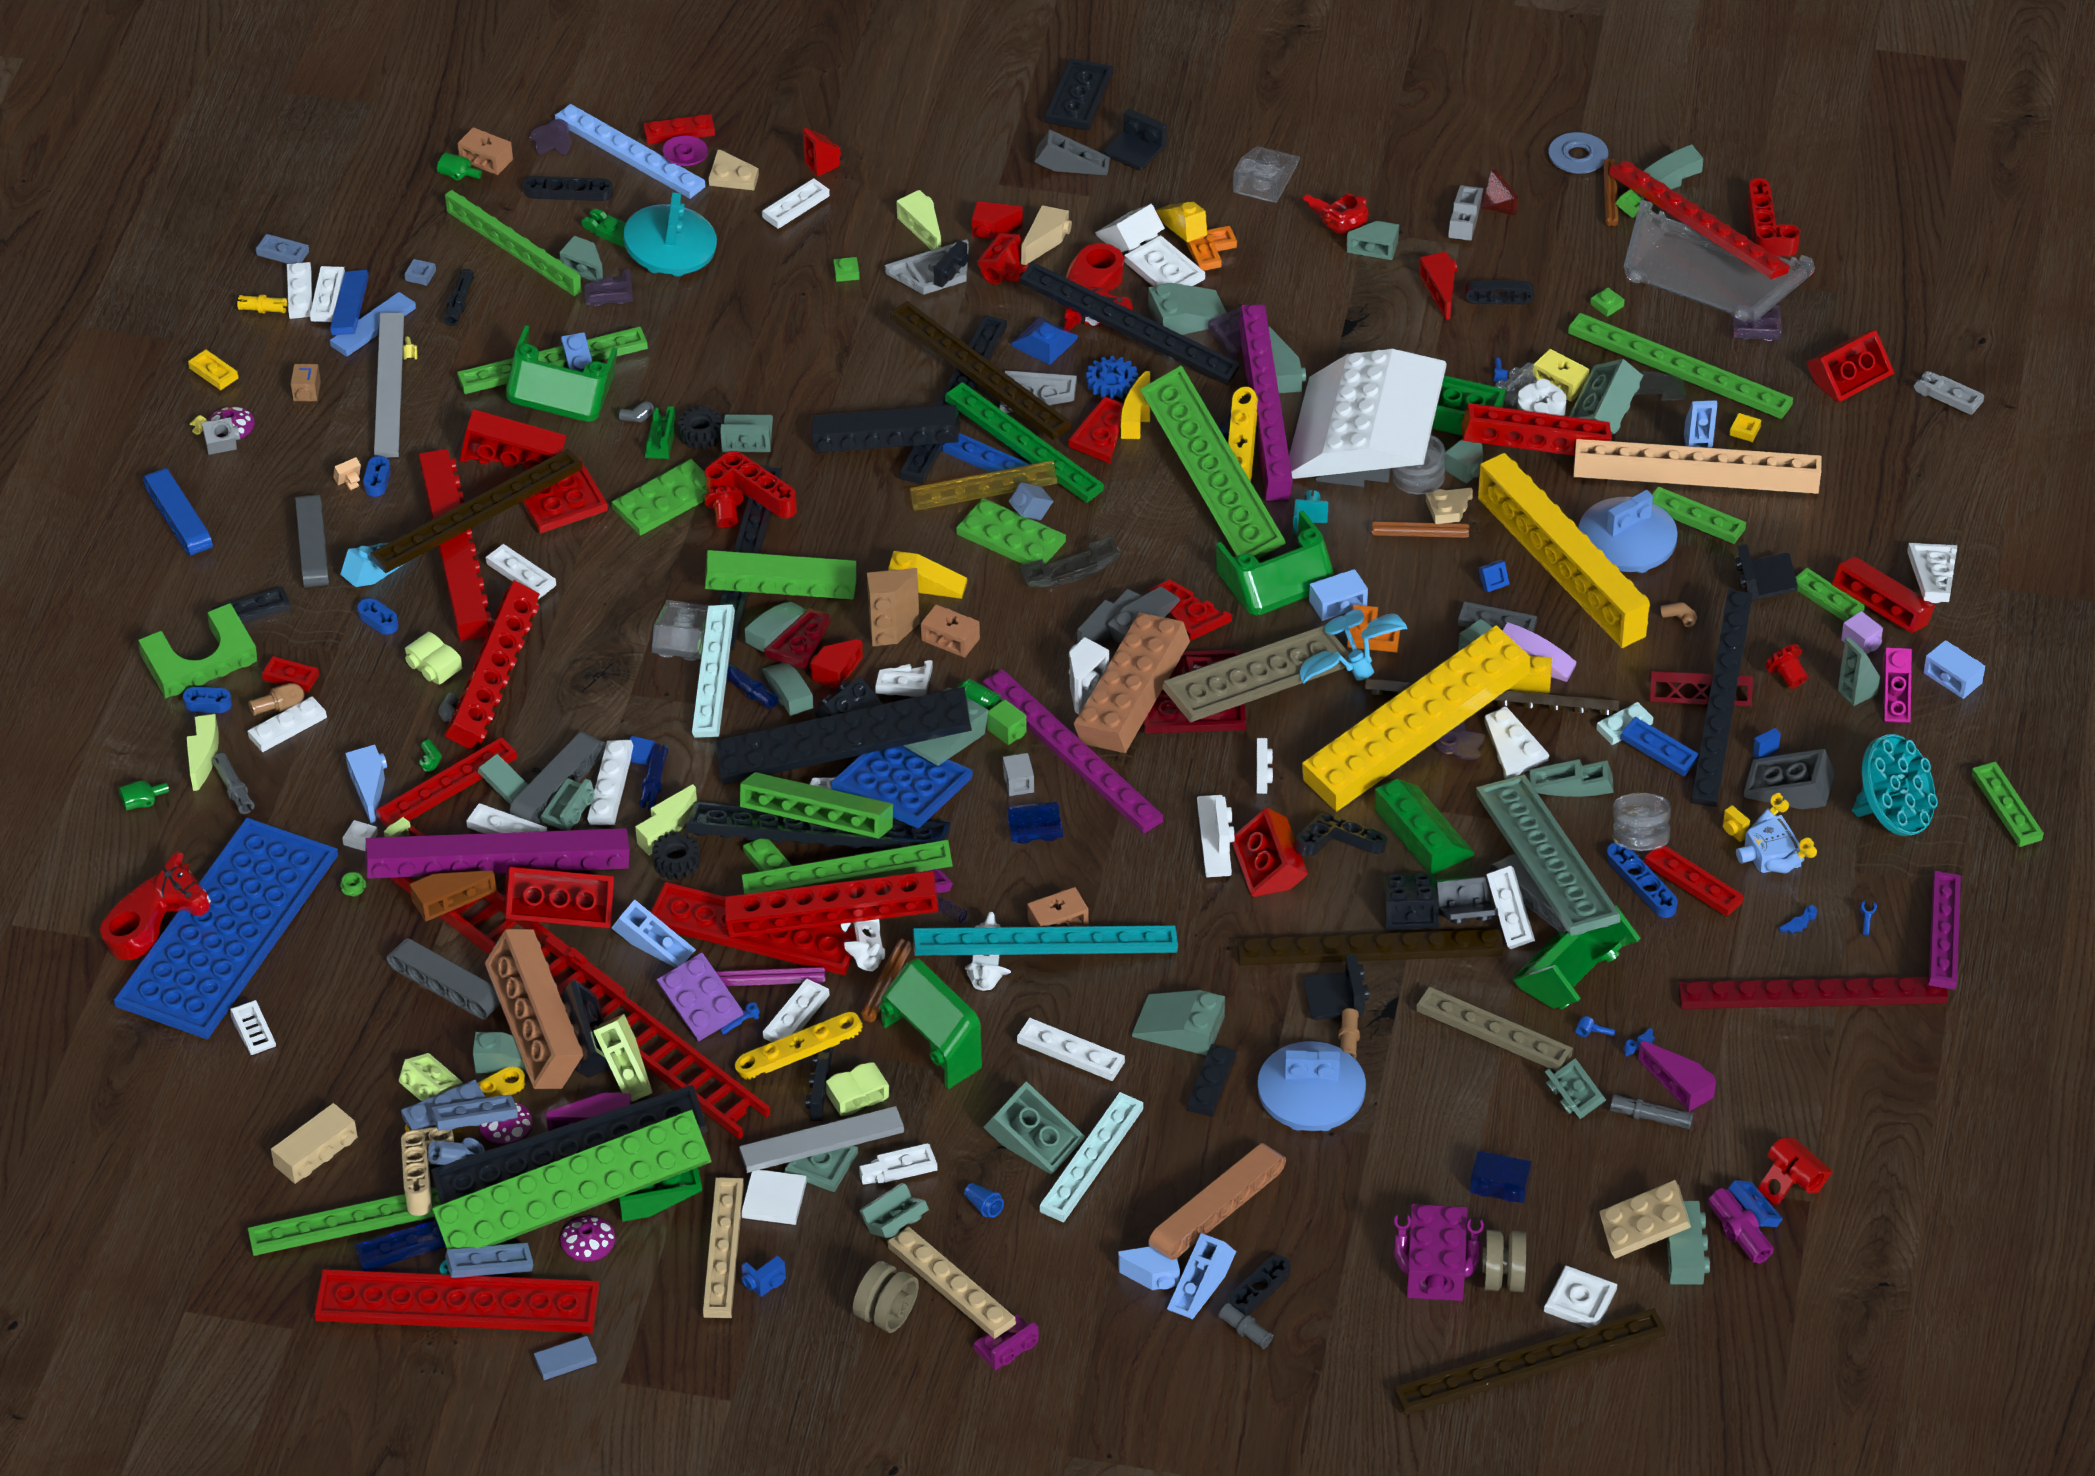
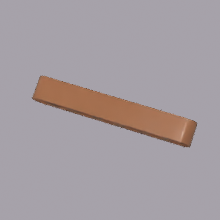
M1261 1143L1160 1224L1151 1234L1149 1246L1170 1260L1177 1259L1198 1241L1201 1233L1206 1235L1276 1178L1286 1164V1157L1266 1144Z

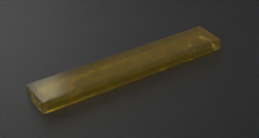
M1054 460L910 488L913 509L917 511L1015 492L1021 482L1041 487L1057 484Z

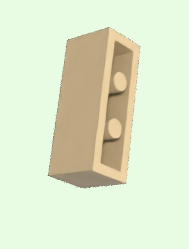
M331 1104L271 1148L274 1166L296 1184L358 1138L355 1121L337 1105Z

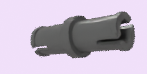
M1227 1303L1221 1309L1218 1317L1237 1330V1334L1241 1337H1248L1262 1349H1265L1270 1344L1273 1334L1255 1323V1318L1250 1315H1244L1230 1303Z

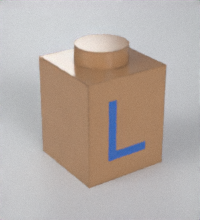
M294 364L291 380L293 401H318L321 383L318 364Z

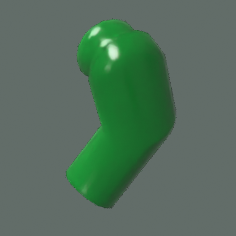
M427 739L421 744V748L426 755H423L424 760H419V764L424 771H433L439 764L442 754L432 740Z

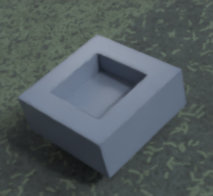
M413 259L405 272V281L427 286L436 272L435 263Z

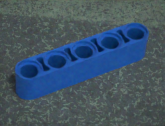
M165 467L144 475L143 482L148 494L187 555L190 557L213 548L207 529L169 470Z

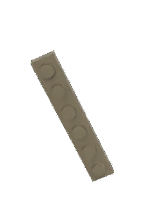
M1432 987L1427 989L1417 1004V1012L1552 1070L1559 1071L1572 1056L1573 1048Z

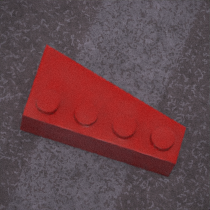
M473 409L466 429L459 462L468 463V460L472 459L479 460V464L489 465L491 461L503 463L505 467H513L519 464L524 465L526 469H530L562 452L567 435Z

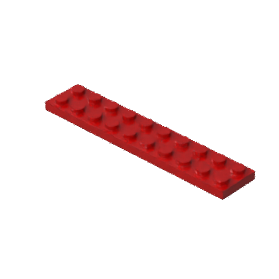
M323 1270L314 1315L316 1321L593 1333L600 1286L599 1281L487 1276L451 1278L450 1275Z

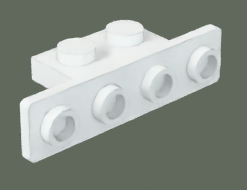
M1222 795L1198 796L1197 806L1206 877L1231 876L1232 869L1229 852L1230 842H1234V827H1229L1228 824L1232 823L1231 807H1226V800Z

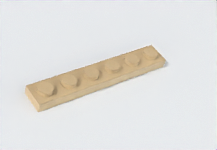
M716 1178L703 1306L704 1318H732L744 1188L743 1178Z
M907 1227L888 1240V1248L992 1338L996 1339L1016 1325L1015 1316L910 1227Z

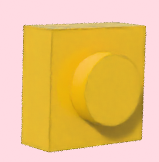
M1738 413L1730 429V436L1753 442L1761 427V420Z
M1732 805L1724 812L1723 828L1729 835L1742 842L1746 839L1750 820Z

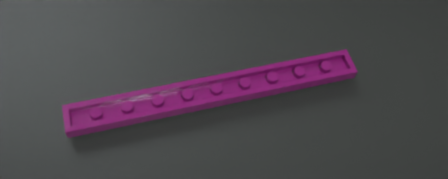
M1003 669L983 681V686L1000 694L1003 700H1007L1026 715V727L1143 834L1163 822V814Z

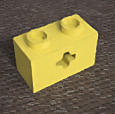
M1549 349L1534 363L1532 382L1536 383L1539 379H1547L1551 384L1559 387L1564 392L1566 400L1572 402L1580 395L1589 376L1590 369Z

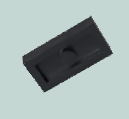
M959 240L934 266V285L942 288L948 281L954 278L961 267L967 264L969 259L967 243Z

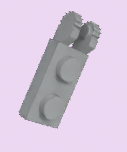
M1929 371L1924 372L1921 377L1922 379L1916 381L1914 385L1915 390L1919 394L1921 393L1925 397H1933L1970 415L1984 401L1982 393L1945 376H1939Z

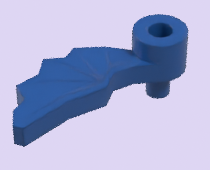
M1813 905L1808 906L1801 917H1795L1789 923L1779 928L1780 932H1789L1790 934L1802 932L1803 928H1807L1809 920H1814L1817 917L1816 907Z
M754 1002L749 1003L746 1006L747 1011H743L744 1015L721 1028L722 1034L725 1035L734 1027L741 1025L743 1020L754 1017V1019H758L760 1010L757 1004Z
M1649 1028L1643 1035L1638 1036L1636 1041L1627 1040L1623 1048L1624 1055L1628 1057L1634 1054L1635 1050H1639L1640 1043L1643 1041L1652 1044L1655 1039L1652 1035L1653 1030Z

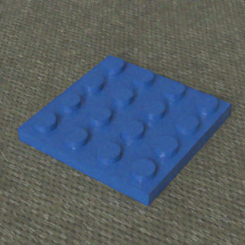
M899 746L860 755L832 781L831 790L893 803V818L919 829L972 779L973 770L949 759L937 766L908 748Z

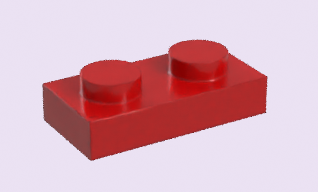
M272 656L262 672L264 681L279 685L295 683L308 693L319 677L318 668Z

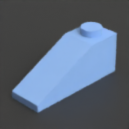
M1717 401L1692 402L1685 420V446L1713 447Z
M375 745L345 753L349 774L370 823L376 821L375 810L379 808L385 781L383 769L387 768L384 754H379Z
M636 900L630 904L612 927L614 931L631 945L675 968L685 963L696 950Z
M1201 1233L1167 1309L1193 1320L1225 1278L1236 1251L1224 1241Z

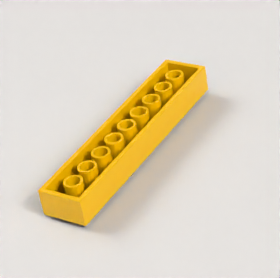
M1503 453L1481 463L1478 499L1621 648L1646 637L1650 602L1644 594L1637 590L1633 582L1627 579L1619 571V568L1605 557L1603 551L1598 549L1590 541L1589 537L1576 527L1573 520L1568 519L1560 507L1554 504L1547 497L1546 493L1534 484L1531 477L1526 475L1514 460H1511Z
M1497 625L1305 760L1302 763L1303 781L1336 812L1529 675L1530 655Z

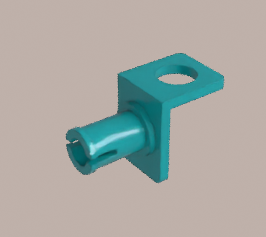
M1309 490L1305 493V500H1295L1294 535H1297L1300 511H1304L1313 523L1328 522L1329 503L1327 501H1320L1319 492L1314 490V496H1311L1312 490Z

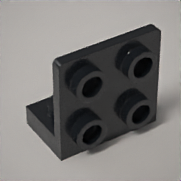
M1128 108L1123 113V132L1104 150V155L1138 170H1143L1167 146V125Z
M1425 873L1411 876L1392 874L1382 877L1385 896L1386 930L1439 928V898L1434 875Z

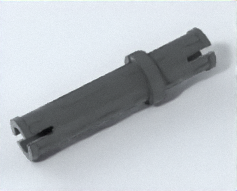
M225 753L216 754L215 756L219 763L213 757L212 764L228 789L227 795L235 802L241 814L250 813L251 811L247 804L252 810L255 805L248 795L247 786L240 781L228 760V756Z
M1616 1094L1613 1095L1610 1109L1611 1112L1634 1116L1636 1120H1639V1118L1648 1119L1688 1130L1691 1128L1694 1115L1693 1112L1644 1102L1642 1098L1636 1100Z

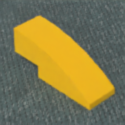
M1145 371L1138 378L1125 399L1121 416V439H1140V422H1150V406L1140 391L1141 388L1150 384V371Z

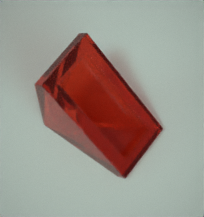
M1496 169L1491 170L1481 209L1509 215L1517 214L1518 196Z

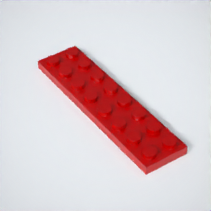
M665 882L651 910L655 917L676 934L808 967H824L825 971L844 976L853 960V956L845 950L844 943L857 941L854 928L848 927L847 931L844 932L841 925L838 924L730 938L725 916V896Z

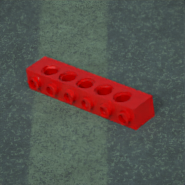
M1468 403L1461 423L1463 441L1575 456L1576 439L1612 440L1610 422Z

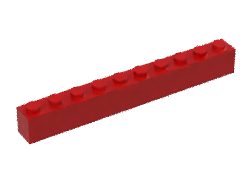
M448 449L420 453L421 471L433 520L465 502L463 492H458L457 490L461 489L458 474L454 475V472H457L455 458H450ZM471 529L438 546L460 641L486 637L489 631L488 626L492 624L490 611H485V608H489L486 593L481 594V591H484L482 576L477 577V574H480L478 559H473V557L477 556L474 542H469L470 539H473Z

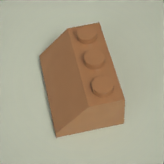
M917 568L867 573L869 625L872 646L898 644L920 624Z

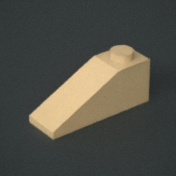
M1041 206L1022 244L1021 264L1027 265L1062 243L1065 235L1070 233L1072 226L1068 210Z

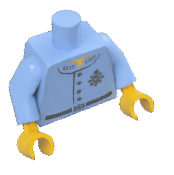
M1776 793L1771 797L1773 807L1771 809L1767 808L1746 832L1745 847L1736 849V856L1741 864L1753 861L1759 872L1762 873L1778 872L1786 874L1794 868L1801 867L1805 856L1813 858L1817 854V849L1813 846L1814 842L1810 838H1804L1799 843L1783 816H1777L1778 812H1785L1789 808L1788 801L1786 799L1782 801L1783 796L1780 793Z

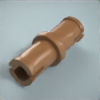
M1348 1008L1342 1011V1027L1339 1030L1338 1038L1341 1040L1340 1047L1342 1051L1349 1053L1356 1059L1357 1041L1360 1038V1032L1357 1029L1359 1013L1355 1009Z

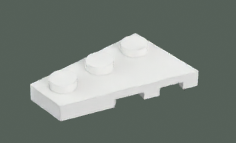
M1506 706L1485 716L1484 723L1491 742L1496 748L1499 763L1502 764L1505 779L1518 776L1549 761L1548 752Z

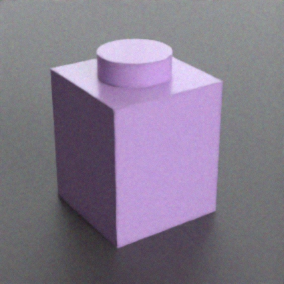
M1861 611L1844 622L1841 640L1845 643V639L1850 637L1868 654L1880 647L1883 627Z

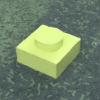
M402 817L384 830V837H409L408 828L411 827L410 822Z

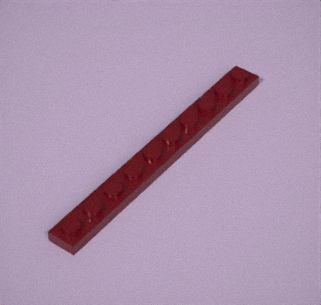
M1929 977L1679 982L1678 988L1681 1009L1947 1004L1948 1001L1947 988L1930 986Z

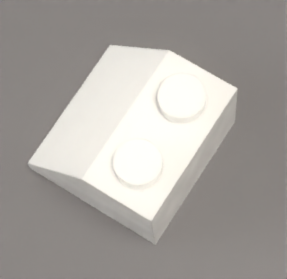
M1149 204L1128 212L1098 230L1095 234L1106 244L1113 245L1120 249L1121 252L1128 251L1129 253L1140 247L1141 242L1146 241L1148 243L1159 237L1157 233L1165 228L1153 205Z
M1086 637L1078 644L1073 645L1069 651L1070 689L1074 710L1077 714H1080L1109 664V650Z

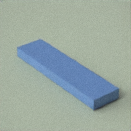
M398 292L359 319L355 334L336 335L330 340V345L348 357L379 335L380 313H404L405 317L416 309V304Z

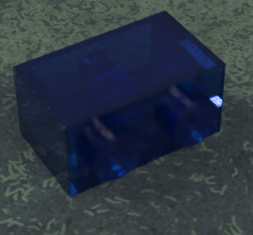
M1478 1151L1471 1175L1470 1193L1483 1197L1503 1199L1509 1202L1524 1203L1530 1181L1532 1161Z

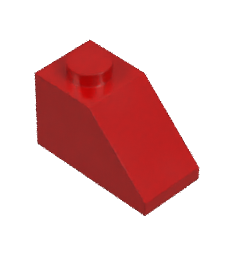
M808 128L803 129L805 165L817 177L839 167L841 156L839 146L825 135Z
M977 201L972 217V237L995 239L999 233L1008 234L1023 226V206Z
M855 639L824 646L818 655H814L811 659L812 680L834 689L841 686L863 658L862 640Z

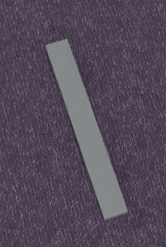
M380 313L374 457H399L404 313Z

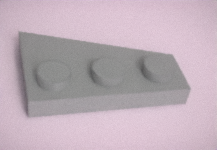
M1005 371L1007 375L1048 405L1070 402L1075 399L1077 376ZM1003 402L1000 403V410L1004 413L1015 412Z

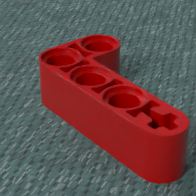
M1763 178L1751 180L1749 183L1747 205L1753 242L1762 246L1774 256L1795 255L1799 247L1800 229L1789 224L1776 225L1769 182Z
M738 451L725 453L705 469L707 493L711 489H717L718 486L725 487L728 485L730 488L735 486L778 517L787 519L797 513L795 490Z

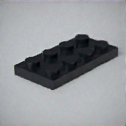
M1070 58L1045 115V123L1090 130L1113 76L1114 66Z

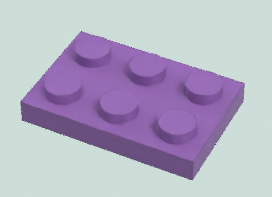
M703 953L698 954L657 979L659 986L698 1042L744 1015L742 1009Z

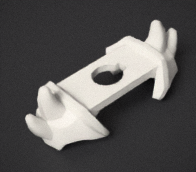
M989 912L984 923L975 926V928L1000 927L995 921L993 912ZM973 955L972 963L965 966V970H967V975L974 988L982 991L991 990L1003 975L1011 973V970L998 966L999 955Z
M879 919L853 922L857 941L845 942V950L855 958L859 968L873 972L878 968L881 960L885 958V949L882 947ZM851 923L840 924L842 930L846 932ZM868 929L871 937L866 936L862 930Z

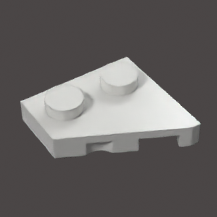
M924 661L923 667L913 669L908 664L898 668L879 670L876 693L910 697L926 695L933 669V661Z

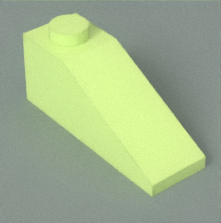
M918 190L897 200V218L931 250L941 248V235L932 199Z
M620 1015L600 1024L594 1030V1034L622 1093L631 1094L632 1102L652 1094L635 1036L625 1015Z

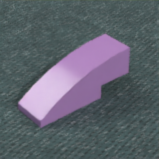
M1507 622L1503 629L1504 633L1528 655L1552 657L1551 677L1565 682L1568 681L1576 666L1574 659L1541 636Z

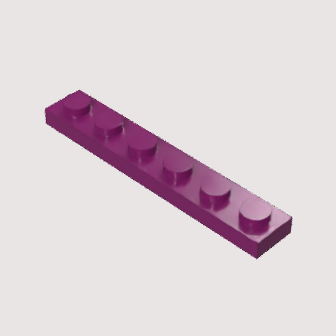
M1940 871L1934 872L1932 883L1929 985L1955 990L1958 974L1961 875Z

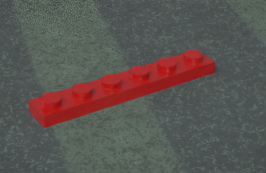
M501 737L376 809V817L387 828L402 817L410 821L483 779L478 773L479 767L496 754L508 764L517 759V752Z

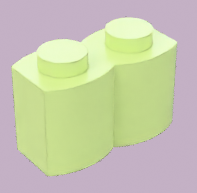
M431 632L425 633L405 647V659L412 669L416 668L421 671L428 681H433L440 685L463 669L460 655Z
M872 1062L860 1064L851 1072L837 1073L831 1076L826 1081V1094L840 1116H847L861 1110L865 1106H872L889 1097V1084L875 1063Z

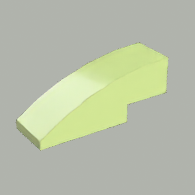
M215 714L195 717L197 735L187 736L193 791L199 790L213 767L212 758H216L219 732Z
M693 784L652 807L651 818L635 826L637 844L648 855L652 854L654 843L656 840L659 841L660 836L663 835L667 838L666 833L671 832L672 836H675V832H679L687 823L693 806L697 802L696 787Z

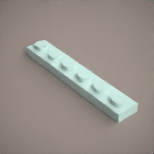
M733 605L708 606L692 728L694 738L718 737L720 733L735 614Z
M1119 1092L1040 1204L1041 1213L1065 1222L1142 1112L1143 1102Z

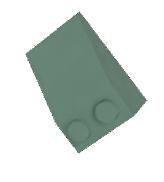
M1177 283L1149 287L1148 308L1154 321L1181 335L1230 324V319L1216 290Z
M967 698L972 731L903 746L939 766L985 734L989 710Z
M1201 990L1149 994L1133 1030L1132 1037L1207 1056L1211 1044H1214L1225 1017V996Z
M1027 1081L983 1127L1002 1146L1051 1175L1086 1137Z

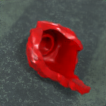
M1348 193L1331 205L1310 195H1305L1302 199L1308 203L1309 208L1316 214H1319L1326 226L1337 234L1348 235V232L1364 226L1369 216L1368 208L1366 207L1367 200L1363 196Z

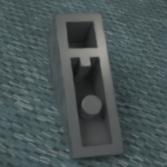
M1050 129L1036 148L1035 163L1056 172L1107 175L1110 157Z
M1160 586L1124 606L1108 623L1113 641L1119 645L1121 644L1139 612L1165 617L1177 605L1180 598Z

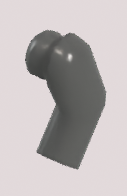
M644 401L633 410L621 408L619 420L641 423L653 414L654 405L651 402Z
M453 693L447 694L438 709V714L444 722L448 721L450 723L455 711L454 706L459 700Z

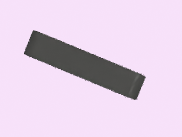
M320 494L295 497L304 588L329 585Z
M583 731L578 733L515 798L510 807V814L539 824L542 820V813L566 779L579 782L602 758L606 747L605 742Z
M1510 854L1489 866L1490 873L1512 866L1517 877L1524 905L1559 932L1564 933L1567 931L1517 855Z
M405 938L387 955V962L395 971L478 1018L486 1019L500 1005L499 998L492 984L409 938Z

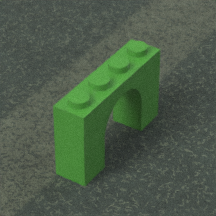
M231 603L208 612L209 628L218 641L219 647L211 656L205 659L187 660L181 658L172 650L162 631L138 640L140 655L165 698L179 695L191 687L201 686L207 681L226 676L234 670L248 667L252 663L257 662L256 646Z

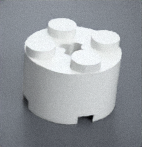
M1539 379L1536 383L1529 384L1519 391L1517 410L1565 416L1566 395L1559 387L1551 384L1549 380Z

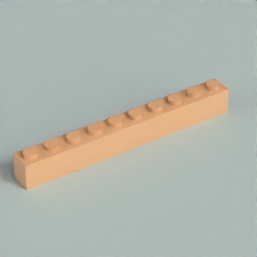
M1576 439L1574 477L1818 494L1821 478V456Z

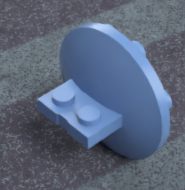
M1648 490L1634 497H1615L1598 502L1584 513L1579 523V530L1586 534L1590 541L1603 551L1605 557L1622 572L1645 573L1649 569L1659 566L1672 555L1677 543V527L1674 520L1663 508L1652 503L1653 495Z
M1306 1041L1287 1045L1269 1056L1262 1065L1258 1076V1095L1263 1107L1277 1121L1294 1130L1328 1131L1331 1128L1337 1127L1351 1119L1359 1111L1365 1098L1366 1079L1359 1063L1349 1053H1345L1341 1048L1328 1043Z

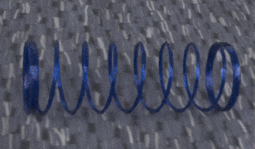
M966 910L962 911L961 914L959 913L960 916H958V921L960 923H962L967 916ZM964 912L965 917L963 916L962 920L960 921V917Z

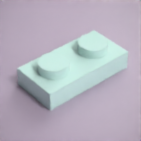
M1637 702L1598 722L1597 731L1611 745H1614L1621 741L1622 731L1635 716L1649 725L1653 724V717Z

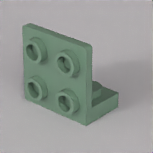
M725 415L724 424H721L722 452H770L773 416Z

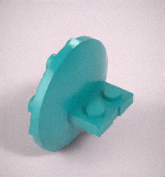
M672 192L670 205H653L637 211L628 219L625 225L623 241L627 252L636 262L646 267L652 273L659 272L680 277L686 273L703 268L712 260L715 254L717 237L712 225L703 216L685 208V204L680 203L681 193Z
M1887 734L1874 739L1869 744L1862 762V791L1857 795L1852 809L1857 817L1874 813L1885 828L1899 836H1911L1925 830L1930 824L1934 809L1938 805L1933 778L1930 772V762L1922 756L1912 740H1907L1896 734Z

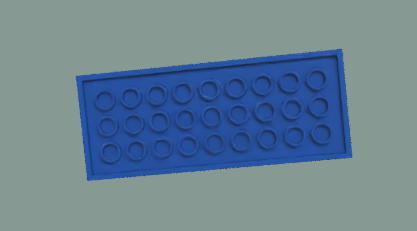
M246 818L199 883L211 900L209 911L202 916L192 915L188 911H178L114 999L115 1007L208 1040L338 856L337 848Z

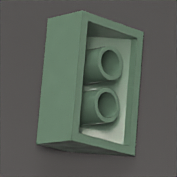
M1624 359L1594 365L1569 417L1610 422L1611 435H1614L1620 429V422L1630 408V402L1640 387L1639 383L1643 375Z

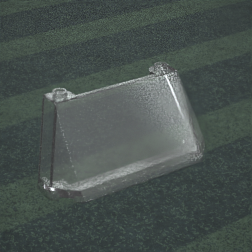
M1645 200L1640 202L1624 262L1626 276L1634 283L1642 282L1730 313L1739 320H1749L1752 322L1760 319L1811 276L1815 270L1812 258L1801 255L1798 262L1795 257H1792L1790 261L1780 258L1790 266L1788 274L1771 280L1688 225L1666 218L1665 213L1662 211L1659 214L1654 213L1651 210L1653 204Z

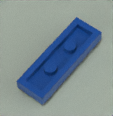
M1636 716L1621 733V740L1682 776H1685L1699 759L1697 752Z

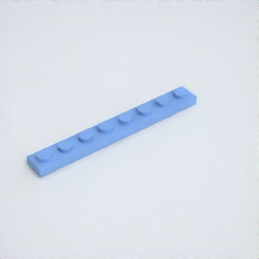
M569 104L555 115L556 123L689 199L705 188L704 179L681 166L670 163L662 155L572 104Z

